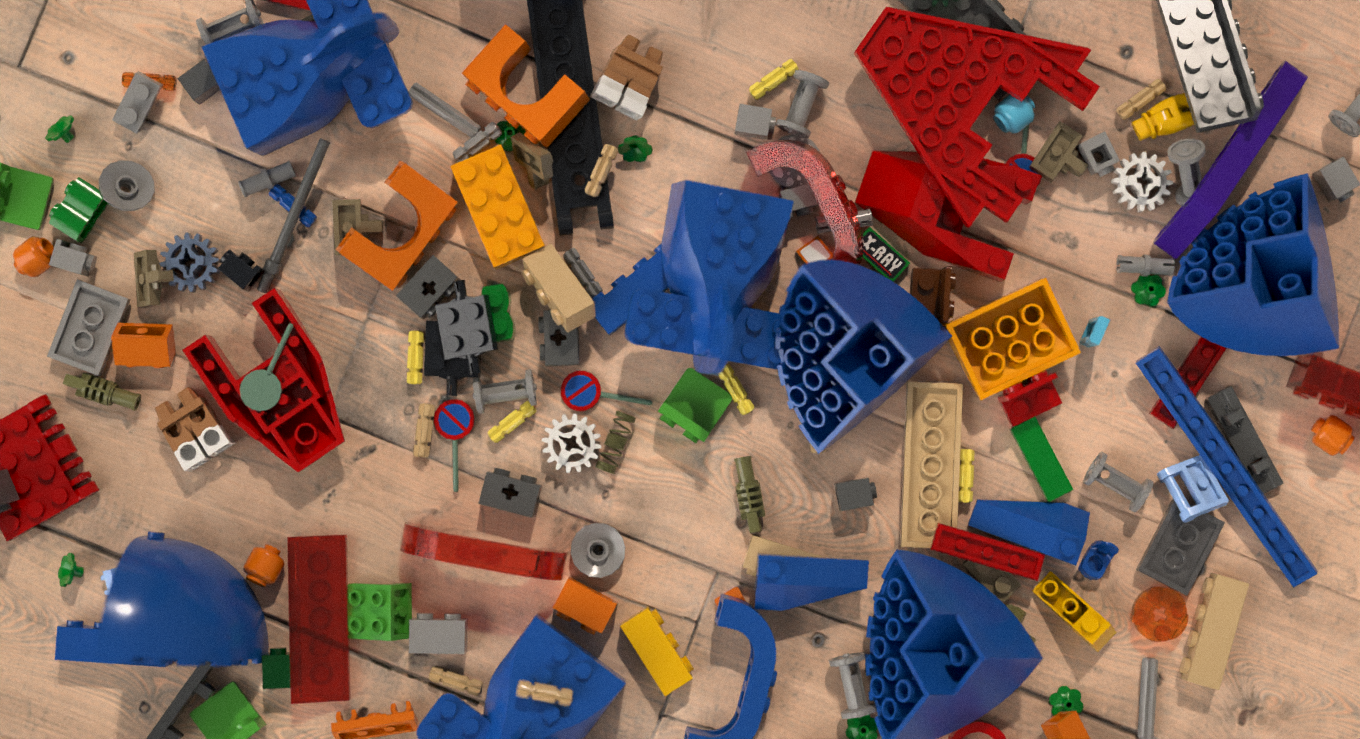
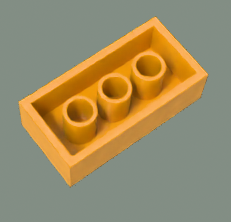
M501 144L450 166L491 263L496 270L519 261L545 247Z

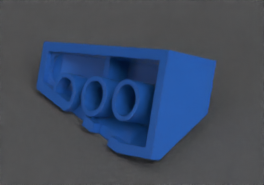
M977 499L968 526L1076 566L1086 540L1090 512L1066 503Z
M758 553L754 609L784 611L867 589L869 560Z

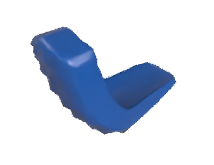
M1097 540L1092 543L1080 562L1078 569L1081 574L1090 580H1099L1112 558L1118 553V547L1111 542Z

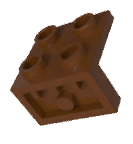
M945 266L942 269L912 268L911 295L923 304L942 325L948 323L950 317L953 318L954 301H950V292L955 290L956 273H951L952 266Z

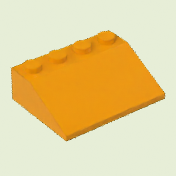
M1040 278L943 324L944 328L952 335L948 340L980 400L1081 353L1046 278Z

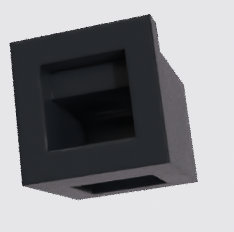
M230 249L221 257L219 261L221 265L218 268L246 291H249L265 271L261 266L256 265L253 267L255 262L242 252L238 255Z

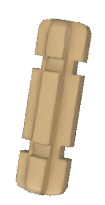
M1156 79L1148 87H1145L1127 100L1128 103L1125 102L1116 109L1118 115L1123 120L1128 119L1134 114V111H1139L1154 100L1155 96L1158 97L1165 92V84L1160 79Z
M609 144L604 145L601 151L602 157L598 158L590 176L591 181H588L585 187L586 194L593 197L599 196L602 189L601 184L605 183L613 165L612 160H615L618 149Z
M422 403L419 405L418 415H420V419H417L415 432L417 445L414 444L413 455L416 457L425 458L430 453L428 442H431L434 422L431 420V416L435 414V406L432 404Z
M433 666L429 674V680L438 684L442 682L444 686L462 692L466 690L468 694L474 696L480 694L483 686L482 681L476 679L469 680L467 676L449 670L445 672L443 668Z
M524 680L519 681L516 692L518 697L528 698V696H531L533 700L549 703L558 701L560 705L565 706L571 704L573 697L571 689L561 688V690H558L556 686L540 683L532 685L531 682Z

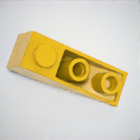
M1050 571L1032 590L1036 596L1097 652L1117 633L1104 617L1053 572Z

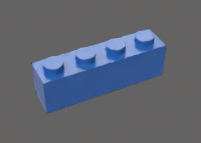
M662 243L654 249L656 254L649 260L644 257L632 267L635 271L627 278L624 274L617 278L611 284L613 287L611 291L606 295L600 292L592 299L595 303V318L609 336L627 322L630 299L636 290L649 289L665 292L669 288L661 262Z
M67 620L66 624L57 626L55 660L153 667L172 665L151 664L148 662L149 658H143V661H132V663L95 659L101 622H94V626L84 625L83 620Z

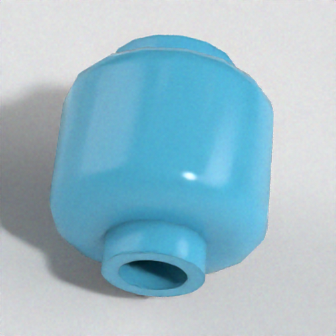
M1008 95L995 106L993 119L1004 133H1019L1033 122L1035 104L1029 96H1026L1021 102Z

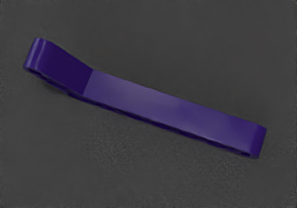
M1286 60L1277 68L1261 91L1264 108L1261 110L1258 119L1239 124L1193 194L1153 241L1156 246L1174 259H1177L1215 217L1306 82L1307 75Z

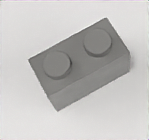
M417 613V618L409 620V653L465 654L467 652L468 618H461L460 613H445L444 618H433V613Z

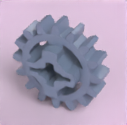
M188 232L185 233L184 239L178 235L174 236L176 243L166 242L169 251L160 253V255L166 257L164 262L159 263L161 267L173 270L174 281L168 284L174 287L179 283L178 290L183 292L187 286L192 293L196 292V286L205 290L206 281L215 282L211 275L213 273H220V270L215 268V264L220 263V259L214 257V254L219 251L218 248H209L212 241L205 239L202 242V235L196 234L194 239L191 233ZM195 245L201 247L206 256L199 255ZM181 248V252L179 253V255L176 258H174L177 251ZM190 258L195 259V264H191L190 267L185 265V262L190 261ZM207 267L204 274L199 277V273ZM174 269L181 270L185 280L181 279Z

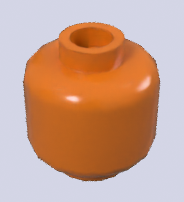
M32 236L13 252L15 269L22 275L30 277L40 276L51 267L49 262L54 246L42 237Z
M1329 415L1325 420L1320 417L1311 428V431L1314 432L1312 437L1313 444L1331 456L1338 453L1343 455L1355 439L1352 435L1353 428L1335 415Z
M268 544L264 548H253L243 566V570L247 574L245 578L264 588L267 584H274L285 565L284 560L279 556L281 551Z

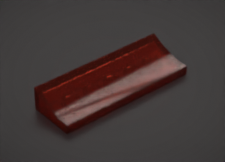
M347 534L287 537L291 704L351 700L348 636Z

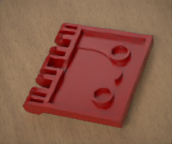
M47 394L34 399L24 407L0 419V470H8L20 500L10 504L12 509L0 513V530L6 541L15 539L100 491L95 481H91L78 489L75 488L92 477L89 471L80 473L72 480L68 476L67 471L80 466L84 462L81 456L62 465V460L78 451L69 434L63 435L50 443L49 439L65 430L63 423L56 424L45 432L41 427V423L57 415L56 410L52 408L37 417L35 416V414L52 405Z

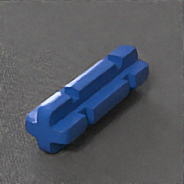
M279 184L274 185V188L268 193L269 196L275 201H279V204L289 212L295 197L290 193H286L287 191ZM304 206L299 216V221L306 227H310L315 223L317 216L309 209L306 210L307 207Z

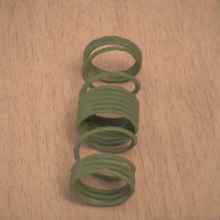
M616 411L615 415L623 419L614 418L613 421L629 432L610 429L604 444L619 454L600 453L601 456L616 466L599 460L595 466L612 474H616L618 464L603 454L622 456L619 450H624L628 441L627 438L613 432L631 433L627 427L616 420L631 423L636 421L635 417Z

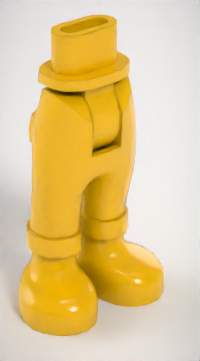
M1181 93L1157 103L1147 112L1142 113L1141 118L1132 121L1131 125L1138 139L1142 141L1149 137L1156 139L1157 135L1164 136L1179 132L1193 126L1194 122L1190 110L1183 112L1189 106L1185 93Z

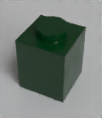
M286 647L270 648V653L262 655L263 689L291 688L295 685V652H287Z

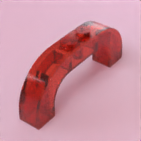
M776 140L761 144L747 151L748 158L758 177L779 167H789L799 171L806 178L835 239V252L831 260L845 261L860 266L863 257L864 239L861 226L856 217L858 210L854 202L848 200L844 192L846 186L842 177L839 174L836 175L833 167L822 153L812 146L796 140Z
M409 522L404 523L399 549L401 552L431 560L546 580L563 579L568 554L565 551L544 547L518 546L435 530L430 526Z

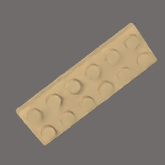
M907 382L901 547L930 548L937 523L957 528L963 384Z

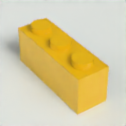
M649 606L622 622L620 627L658 687L666 696L693 679L691 671L694 670V667L686 655L682 658L676 650L679 644L671 632L666 634L661 625L665 622L657 609L651 611Z

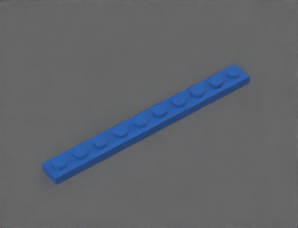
M1159 346L1138 359L1136 365L1293 588L1317 575L1318 570L1162 348Z

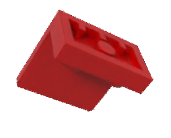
M1045 370L1027 378L1028 383L1024 385L1022 382H1019L1002 390L1004 394L997 398L1011 427L1062 404L1052 380L1058 378L1056 372L1048 373Z

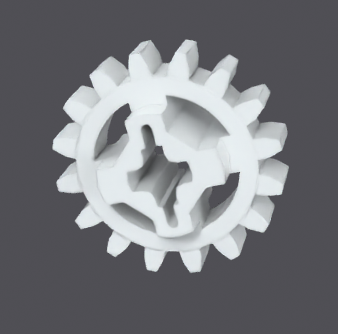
M1146 152L1140 153L1139 158H1137L1135 153L1129 155V161L1122 159L1120 164L1123 168H1115L1113 171L1118 175V178L1111 180V183L1118 186L1117 189L1112 191L1113 194L1120 193L1122 196L1118 201L1119 204L1127 201V209L1131 210L1136 205L1138 212H1143L1145 206L1149 211L1155 209L1154 202L1159 206L1162 205L1164 200L1161 196H1169L1171 192L1166 187L1173 184V181L1166 179V176L1172 173L1171 170L1164 171L1162 168L1166 162L1157 163L1156 154L1148 159ZM1136 165L1135 173L1125 176L1127 171ZM1150 167L1156 172L1158 176H1155L1152 173ZM1142 177L1143 181H1147V185L1142 187L1141 183H1137V179ZM1126 188L1130 189V191L1134 194V197L1128 193ZM1158 188L1156 194L1151 199L1147 200V197H1149V191L1151 189Z
M563 414L562 422L559 423L553 419L552 422L555 427L553 429L545 428V431L550 435L549 438H542V442L548 443V447L542 451L543 453L550 452L551 456L547 461L548 463L554 460L557 461V470L564 465L566 466V473H570L572 467L581 472L582 464L590 467L589 459H598L599 456L594 453V450L601 448L602 445L595 443V439H598L601 435L593 434L592 431L596 425L587 426V417L578 421L577 414H573L572 419L568 420L566 414ZM566 425H576L572 432L563 433L559 431L560 428ZM584 431L589 435L590 447L586 446L583 442L582 435ZM560 436L571 439L573 436H576V443L579 444V446L583 448V450L579 448H572L570 451L567 450L566 448L568 444L564 442L565 440L561 439ZM554 439L560 443L561 452L559 456L554 450ZM579 453L585 456L579 461L568 462V459L573 454Z

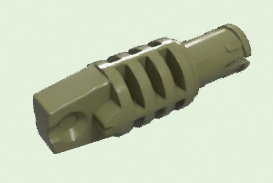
M83 372L81 378L66 374L63 381L64 385L77 389L76 396L106 406L117 404L136 411L141 402V394L121 389L116 382Z
M752 457L735 458L734 462L739 481L735 487L741 520L747 519L750 533L761 532L760 517L765 516L760 482L755 480Z

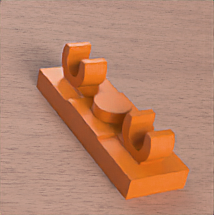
M406 701L405 711L397 712L396 704L392 703L390 707L392 714L388 715L370 713L366 717L359 718L357 712L353 709L351 710V718L344 721L341 711L337 712V722L331 723V731L335 739H367L417 731L419 721L410 701Z

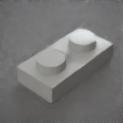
M139 71L136 72L112 120L136 134L140 132L163 84Z

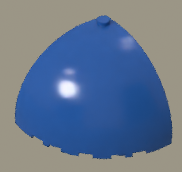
M1308 173L1273 184L1275 188L1258 195L1257 192L1248 195L1249 198L1238 207L1233 204L1216 217L1218 222L1209 230L1204 228L1191 243L1193 246L1191 251L1186 256H1182L1179 261L1181 267L1177 276L1172 278L1167 303L1184 325L1208 341L1235 351L1265 356H1293L1339 349L1338 306L1332 261L1320 208Z
M818 260L804 264L795 274L786 290L788 294L784 305H781L779 309V314H781L780 326L776 329L775 349L779 350V356L782 361L777 365L781 386H785L789 401H787L789 409H794L801 422L798 425L817 453L820 454L861 423L898 391L943 347L952 335L915 297L877 272L854 263L839 260Z
M148 531L147 536L137 537L130 542L118 563L108 591L99 629L95 659L132 663V661H143V658H149L148 662L151 664H172V661H177L176 665L199 666L206 665L207 662H211V666L248 665V659L252 660L254 664L262 663V655L269 652L265 617L254 591L244 577L230 563L202 546L187 541L164 538L165 533Z
M896 550L881 575L884 582L880 592H875L874 616H869L866 637L870 638V654H865L866 676H871V692L868 693L869 700L875 702L878 716L874 719L882 739H937L970 724L998 706L1028 678L1042 661L1043 657L1016 616L981 583L961 570L936 558L905 550Z

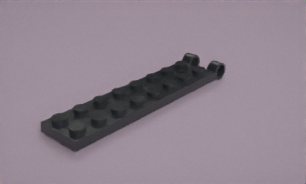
M527 0L540 99L547 95L564 74L583 89L590 98V101L547 147L553 158V177L551 178L560 236L574 234L570 210L597 206L600 230L614 228L607 178L605 183L601 184L602 189L598 197L585 193V187L588 181H591L590 176L599 157H602L603 144L597 102L590 97L594 89V80L582 0ZM579 175L585 178V183L581 186L575 184V178Z

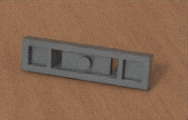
M1232 386L1206 398L1205 400L1230 447L1263 494L1284 484ZM1261 457V461L1250 464Z
M207 662L206 665L197 666L146 739H181L184 736L182 732L173 726L196 693L207 700L216 690L205 681L215 667L211 666V662Z

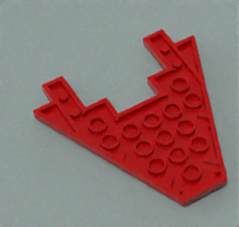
M885 7L854 52V55L967 228L971 227L983 208L1007 223L1023 200L1018 194L978 168L993 144L970 128L998 87L1022 102L1036 81H1039L1082 111H1084L1100 88L1099 85L1078 72V69L1091 52V49L1087 47L891 7Z

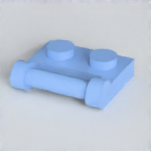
M1200 455L1167 467L1157 473L1160 482L1165 483L1181 512L1179 516L1184 523L1226 506L1229 502L1215 475ZM1180 475L1196 503L1195 506L1190 507L1174 478L1175 476Z

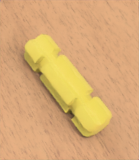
M792 59L787 60L782 64L781 68L777 67L761 78L760 83L757 81L749 88L751 95L756 100L763 97L766 91L770 92L786 81L788 76H793L795 70H799L797 64Z
M409 331L408 342H410V346H408L407 368H409V372H407V383L421 384L423 373H420V369H423L424 347H421V344L424 343V333L422 331Z
M726 364L718 376L721 380H724V386L732 396L734 403L737 402L739 412L742 415H746L754 410V405L750 399H747V393L737 376L734 377L733 373L735 372L730 364Z
M529 401L524 402L519 406V410L515 409L499 422L500 425L491 428L488 431L489 437L493 442L498 443L505 437L506 433H511L525 422L526 417L530 418L535 414L536 408L531 406Z
M960 449L961 465L958 502L961 503L973 501L971 487H973L974 465H972V461H974L975 452L972 449Z

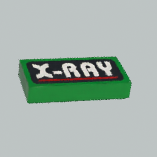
M871 227L851 247L879 274L893 282L910 264L907 259Z

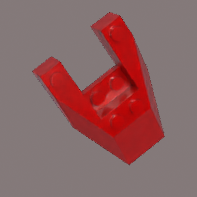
M872 151L854 202L863 210L870 209L872 217L881 224L883 223L896 233L898 237L909 243L926 257L999 282L1006 279L1014 253L960 235L964 223L917 151ZM983 158L978 166L979 169L1022 197L1021 203L1027 205L1032 202L1041 175L1016 166Z
M273 288L251 304L278 344L288 324H293L292 331L272 371L279 379L282 388L280 400L274 407L265 411L253 410L244 404L240 395L241 382L245 376L255 370L262 369L267 371L273 356L240 377L213 336L204 335L182 351L227 418L299 473L344 443L345 439L322 356L282 291Z

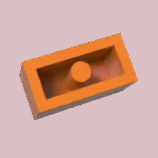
M117 323L111 336L115 365H124L126 367H170L176 354L173 324Z
M569 577L553 609L557 610L556 615L568 622L574 619L582 623L581 629L595 635L596 631L602 634L618 602Z

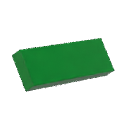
M1036 417L1010 428L1047 502H1051L1072 491L1073 488Z

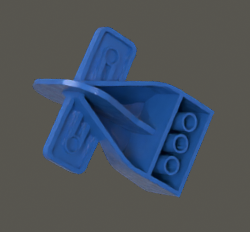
M306 0L315 22L302 20L272 21L202 46V50L246 149L264 156L304 138L329 124L339 114L349 99L359 121L367 128H376L407 114L413 105L412 98L389 48V43L398 36L399 29L397 24L387 14L374 13L368 0Z
M690 180L673 183L671 185L661 245V262L670 293L638 289L632 294L625 328L627 341L635 345L693 355L695 370L703 374L719 375L727 361L777 369V365L782 362L779 350L775 349L776 329L780 326L781 314L752 309L751 307L768 287L776 272L794 201Z
M537 613L493 673L487 689L483 715L455 694L446 693L437 700L419 724L416 734L418 739H584L625 686L626 680ZM520 680L531 682L532 685L540 683L556 686L558 690H561V688L571 689L573 691L572 702L569 706L560 705L558 701L549 703L533 700L531 696H528V698L518 697L516 693Z

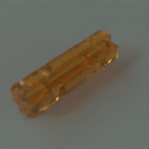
M124 72L122 74V86L125 88L129 87L135 75L133 72ZM143 73L163 84L162 88L164 90H176L177 78L175 76L163 75L162 77L160 74Z

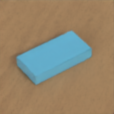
M1103 316L1089 319L1079 341L1080 344L1088 348L1098 346L1110 319Z

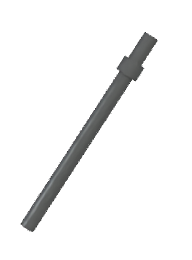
M319 139L270 258H267L263 266L265 271L257 288L260 292H268L275 274L278 275L281 269V259L330 145V142L327 140Z

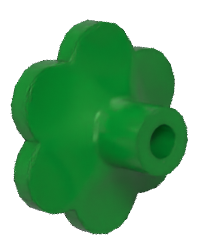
M71 115L61 117L48 129L45 139L49 142L62 138L66 143L70 142L74 138V135L69 131L74 117Z
M500 121L497 123V126L501 129L502 135L495 142L498 145L501 144L505 151L511 152L513 151L511 136L517 133L524 135L526 131L521 126L515 129L507 121Z
M638 135L625 138L624 142L618 146V153L623 155V159L627 162H644L647 156L653 152V148L648 144L647 139Z
M1139 275L1138 281L1133 282L1131 285V291L1135 294V301L1140 305L1146 303L1148 306H1155L1158 304L1159 298L1164 297L1166 294V289L1162 285V278L1159 275H1149L1147 277Z
M68 553L67 556L64 555L61 560V567L58 571L61 587L71 584L73 577L81 578L83 576L84 568L76 566L74 553Z
M1060 686L1057 693H1053L1049 697V702L1052 705V714L1056 715L1060 711L1082 712L1084 705L1080 701V691L1077 689L1070 690L1067 686Z
M870 715L847 719L849 727L845 733L849 739H877L878 734L876 730L878 727L875 719L871 718Z

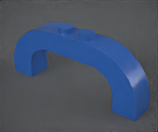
M721 594L714 618L717 626L734 629L743 633L750 642L751 651L735 714L725 726L716 730H702L687 726L684 739H753L759 728L762 714H766L769 709L770 697H767L769 687H774L777 671L774 670L776 644L769 625L762 615L746 601Z

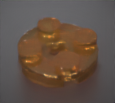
M1152 586L1141 592L1135 599L1132 606L1131 621L1134 623L1136 630L1143 637L1151 641L1173 640L1183 633L1188 623L1185 600L1179 593L1170 588ZM1164 607L1166 619H1159L1156 622L1154 620V610Z

